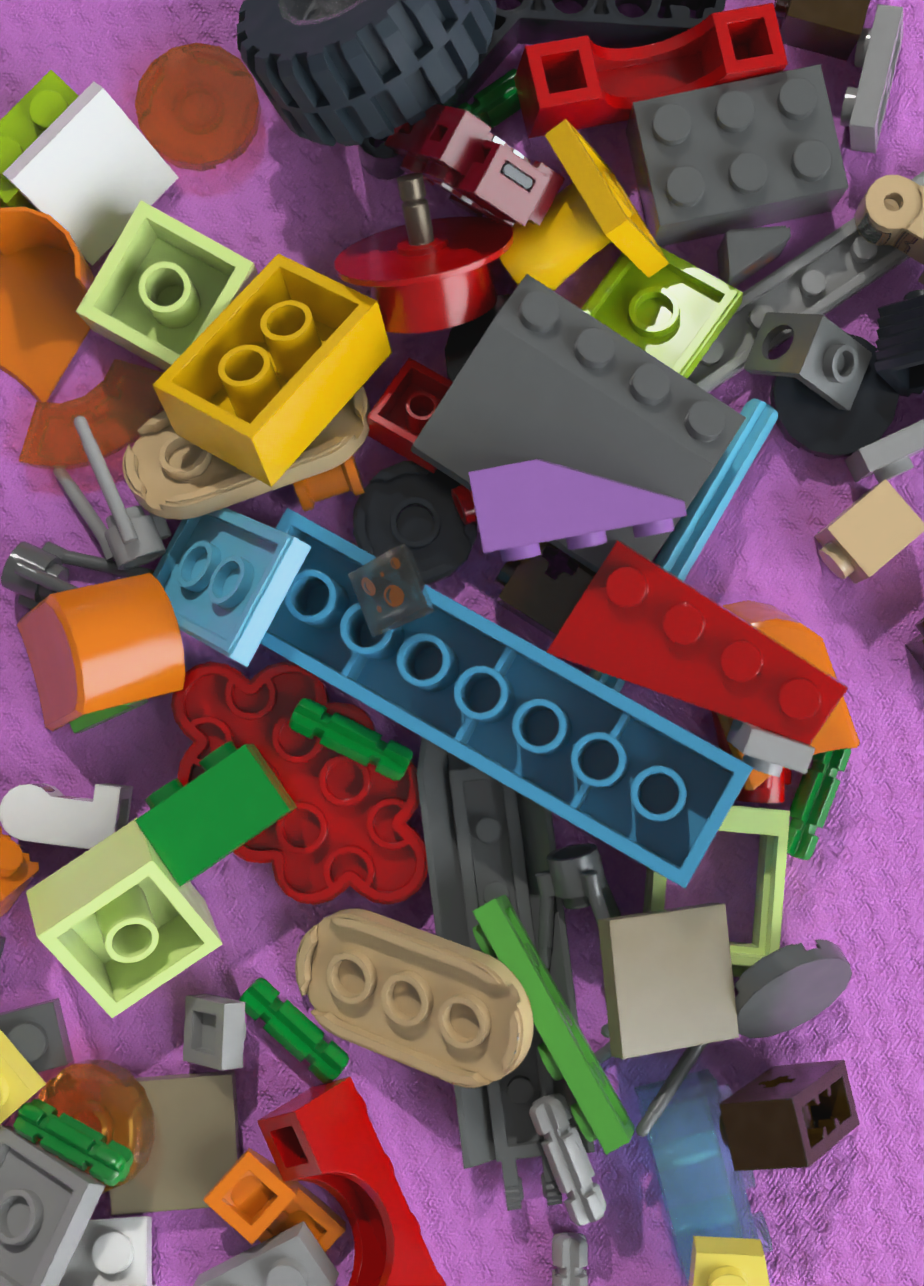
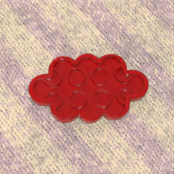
M211 661L195 665L185 672L183 690L173 692L171 701L175 722L183 733L194 742L187 749L179 764L177 778L183 787L204 773L199 762L220 746L229 741H232L237 749L244 744H254L297 806L293 811L233 852L235 855L247 862L272 863L277 884L287 896L299 903L317 905L332 901L344 892L349 885L371 902L387 905L406 901L419 891L427 877L428 865L425 842L419 833L407 822L420 804L417 767L412 760L404 776L400 780H392L376 772L377 766L371 763L368 766H364L319 744L320 738L314 736L313 739H309L289 727L291 715L302 698L311 699L327 707L326 713L332 716L337 712L376 732L374 722L366 711L354 704L329 703L326 685L323 681L293 662L283 661L268 665L252 679L229 664Z

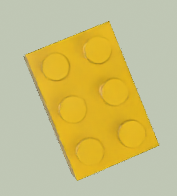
M278 253L153 384V387L178 436L272 487L390 356L392 351L377 300Z

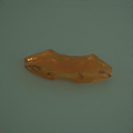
M114 359L104 380L85 396L64 403L37 401L19 462L26 466L41 469H75L90 466L74 425V419L77 416L86 418L103 458L117 453L132 442L135 443L140 438L138 430L150 418L164 411L153 387V384L164 372Z

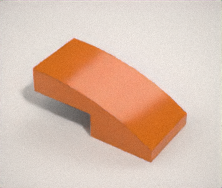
M251 1148L247 1149L203 1199L209 1207L251 1245L257 1239L262 1243L304 1221L324 1252H326L346 1231V1222L329 1206L298 1181L284 1182L277 1166Z

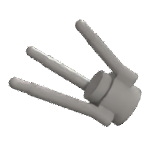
M83 416L75 417L74 425L81 439V444L112 515L106 518L109 529L106 528L76 482L73 481L63 466H56L53 470L54 475L99 541L106 561L115 560L118 570H127L156 560L166 553L162 540L172 536L166 519L152 513L145 515L141 506L125 509L86 418Z

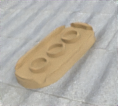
M362 386L272 487L178 436L165 410L150 418L138 430L140 438L134 443L133 448L128 444L122 462L123 475L136 501L148 512L159 517L177 520L200 517L341 465L359 450L368 436L370 428L367 423V415L371 411L365 389Z
M358 908L344 909L323 918L320 923L314 925L303 936L296 955L295 973L301 996L308 995L310 1003L315 1008L310 1012L325 1030L341 1039L453 1085L465 1088H478L502 1079L522 1063L530 1049L534 1031V1020L528 995L514 973L502 962L488 954L372 911Z

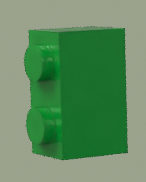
M232 741L225 743L199 762L204 770L203 774L184 787L179 779L176 778L145 799L151 810L135 821L179 886L192 881L297 808L254 744H244L237 749Z

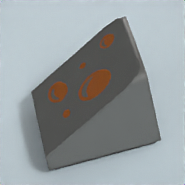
M772 226L728 230L717 251L719 279L735 288L777 259L791 237L790 227Z

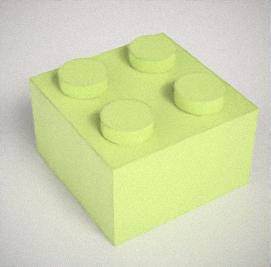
M140 200L76 312L94 332L166 371L258 275V272L252 261Z
M136 819L26 891L37 938L111 1018H114L222 945L204 898L190 882L182 886L178 885L136 823Z

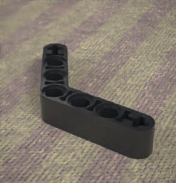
M518 0L521 5L512 10H503L496 7L495 25L487 52L478 55L477 69L468 80L461 79L455 86L456 93L442 105L457 108L462 103L468 102L517 44L534 45L588 35L593 43L605 48L624 49L645 46L679 35L702 22L710 14L724 11L726 1L572 0L576 1L583 8V10L573 14L563 13L555 7V4L561 0ZM631 3L639 6L645 14L640 17L631 18L620 13L617 7L622 4ZM660 7H666L664 18L658 17ZM690 10L696 11V19L690 17ZM389 136L380 139L383 143L377 148L374 145V137L364 138L363 143L357 145L362 166L368 174L377 179L391 180L405 173L399 167L404 157L384 145Z

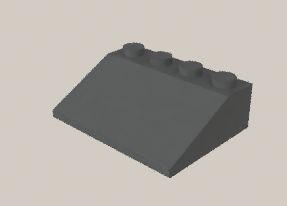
M526 274L486 330L413 443L410 451L471 491L468 472L542 459L682 499L687 510L746 417ZM681 517L673 518L674 527ZM632 526L606 530L607 543L568 550L566 538L548 542L597 573L617 541H622L648 559L653 560L672 531L635 538Z

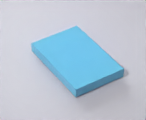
M223 508L200 517L182 519L153 576L160 581L170 599L179 630L248 667L311 546L294 536L228 508Z

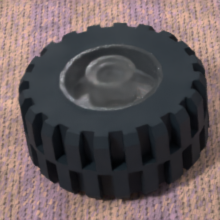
M245 0L242 2L239 11L237 47L241 53V59L292 132L299 137L321 145L334 146L336 142L345 146L361 145L364 138L374 137L380 140L393 135L395 128L407 122L410 125L415 124L426 117V110L437 102L441 105L444 104L456 93L455 86L461 79L468 80L477 69L478 55L487 52L495 25L496 2L495 0Z

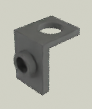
M767 312L750 350L744 369L750 374L794 377L837 409L850 410L871 360L872 353L824 315ZM792 329L794 336L790 348L781 357L770 360L768 358V348L773 338L783 330Z

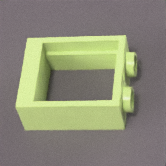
M732 805L718 830L760 834L752 943L729 941L734 977H740L743 972L760 959L780 949L790 811ZM648 867L646 870L643 913L664 910L667 878Z

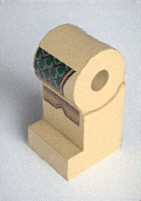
M885 175L877 179L869 187L860 201L855 213L857 230L867 242L875 245H892L924 265V186H920L900 175ZM924 271L918 279V282L922 283L923 285Z

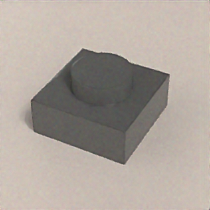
M59 998L0 1013V1030L37 1073L68 1065L74 1060Z

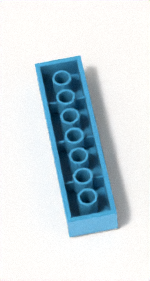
M286 509L275 529L296 537L311 546V549L260 644L674 883L686 888L753 767L406 573L393 568L388 563L293 510ZM364 577L369 578L376 588V593L373 596L368 595L362 587V579ZM364 582L365 590H366L367 592L371 593V592L367 589L366 584H365V582ZM389 585L398 586L404 593L403 603L397 607L388 605L384 599V591ZM391 588L388 589L386 592V598L389 603H391L389 599V593ZM377 605L381 607V612L377 611Z

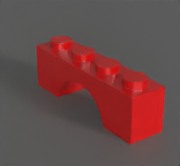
M768 3L712 13L702 22L679 35L640 47L624 49L605 48L593 43L588 35L528 45L524 48L514 81L529 139L545 136L546 133L565 119L576 130L628 121L633 102L783 72L788 65L774 4Z
M351 1076L332 1081L329 1084L313 1086L257 1121L283 1181H308L315 1183L331 1193L344 1209L351 1225L355 1249L354 1266L348 1286H446L422 1238L419 1222L410 1211L397 1182L393 1164L384 1152L368 1117L365 1101L357 1092Z

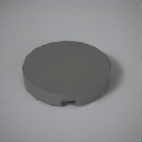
M824 939L815 940L817 948L807 951L802 943L790 944L763 957L743 972L734 985L739 993L735 997L739 1034L748 1038L771 1037L794 1029L813 1019L829 1007L846 989L852 976L850 963L839 946Z

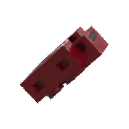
M435 104L425 111L426 117L413 125L407 122L395 128L394 134L390 135L386 140L385 146L404 157L399 166L403 171L408 174H423L425 184L430 186L436 184L449 192L451 195L448 199L458 207L477 217L485 215L489 219L509 227H513L514 223L525 226L527 222L540 226L565 180L564 177L542 162L534 161L533 165H531V161L523 154L490 133L491 127L464 109Z

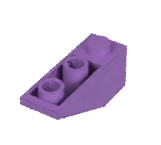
M542 459L468 472L483 553L500 550L502 562L541 555L539 543L566 538L568 550L607 543L606 530L632 526L635 538L674 531L673 518L687 516L685 502L682 499Z

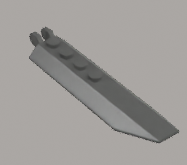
M421 737L417 781L436 935L482 952L472 929L479 924L472 911L494 898L506 894L538 952L540 893L535 875L549 870L546 857L549 853L556 850L552 812ZM555 896L551 965L548 971L579 1025L562 898ZM535 1025L530 1049L522 1063L514 1071L500 1080L478 1088H465L454 1085L464 1168H471L496 1160V1162L501 1161L507 1211L522 1209L521 1202L524 1199L522 1179L518 1176L516 1159L541 1156L543 1196L547 1199L548 1205L562 1204V1194L559 1191L541 1142L545 1141L544 1135L536 1133L529 1115L530 1108L535 1100L554 1093L563 1095L572 1115V1118L569 1119V1125L577 1127L586 1153L595 1152L594 1141L589 1142L584 1137L573 1117L571 1105L577 1101L565 1079L555 1081L540 1057L538 1045L544 1041Z

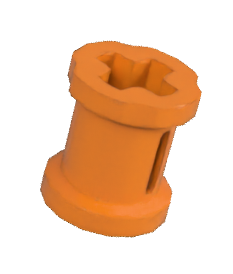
M351 456L347 461L331 470L293 483L301 507L305 512L314 509L315 502L351 491L355 496L365 493L354 456Z

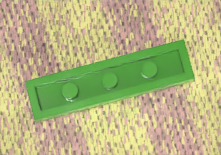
M506 894L494 898L473 910L472 912L479 924L472 929L482 952L495 959H499L500 962L507 966L518 978L528 995L533 1012L534 1025L544 1041L538 1045L540 1057L555 1081L564 1078L577 1102L571 1105V1111L584 1137L589 1142L598 1139L606 1155L629 1143L636 1128Z

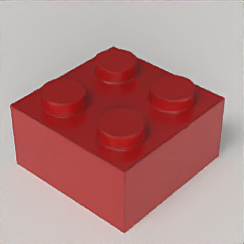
M408 358L367 415V423L370 428L368 436L428 471L435 473L436 467L410 450L453 382L415 360Z

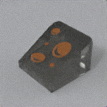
M405 544L385 552L348 574L373 637L435 612L412 551Z

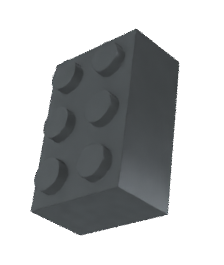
M821 64L633 102L626 127V135L646 226L660 247L725 234L730 229L754 228L832 212L849 187Z

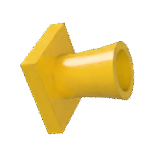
M565 119L546 133L545 137L573 182L557 193L540 226L527 222L525 226L514 223L513 227H511L514 237L513 244L499 259L517 285L528 274L555 291L565 279L611 242L648 278L669 264L667 258L616 175L579 132Z

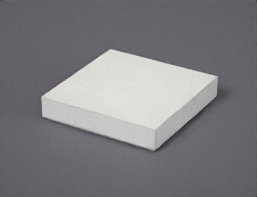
M94 81L3 173L39 212L50 215L70 233L83 257L91 265L118 240L140 200L152 205L179 178L106 90Z

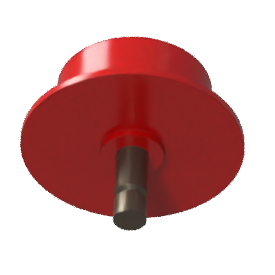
M410 173L397 178L400 199L403 201L402 210L405 225L390 228L357 241L343 250L334 262L336 275L341 280L354 285L370 287V297L378 301L387 332L404 334L425 333L467 323L484 315L495 306L498 298L487 264L508 251L513 244L514 237L511 227L486 217L465 216L431 219L428 201L424 198L426 190L423 174Z

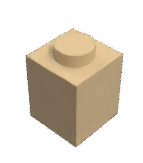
M884 479L870 488L814 537L822 545L818 552L826 566L839 578L845 579L848 576L856 584L870 578L923 533L924 522L892 485Z

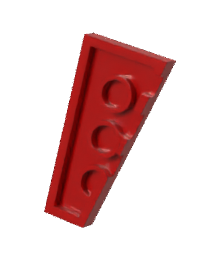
M622 541L616 542L547 650V653L749 723L807 745L812 743L848 690V686Z

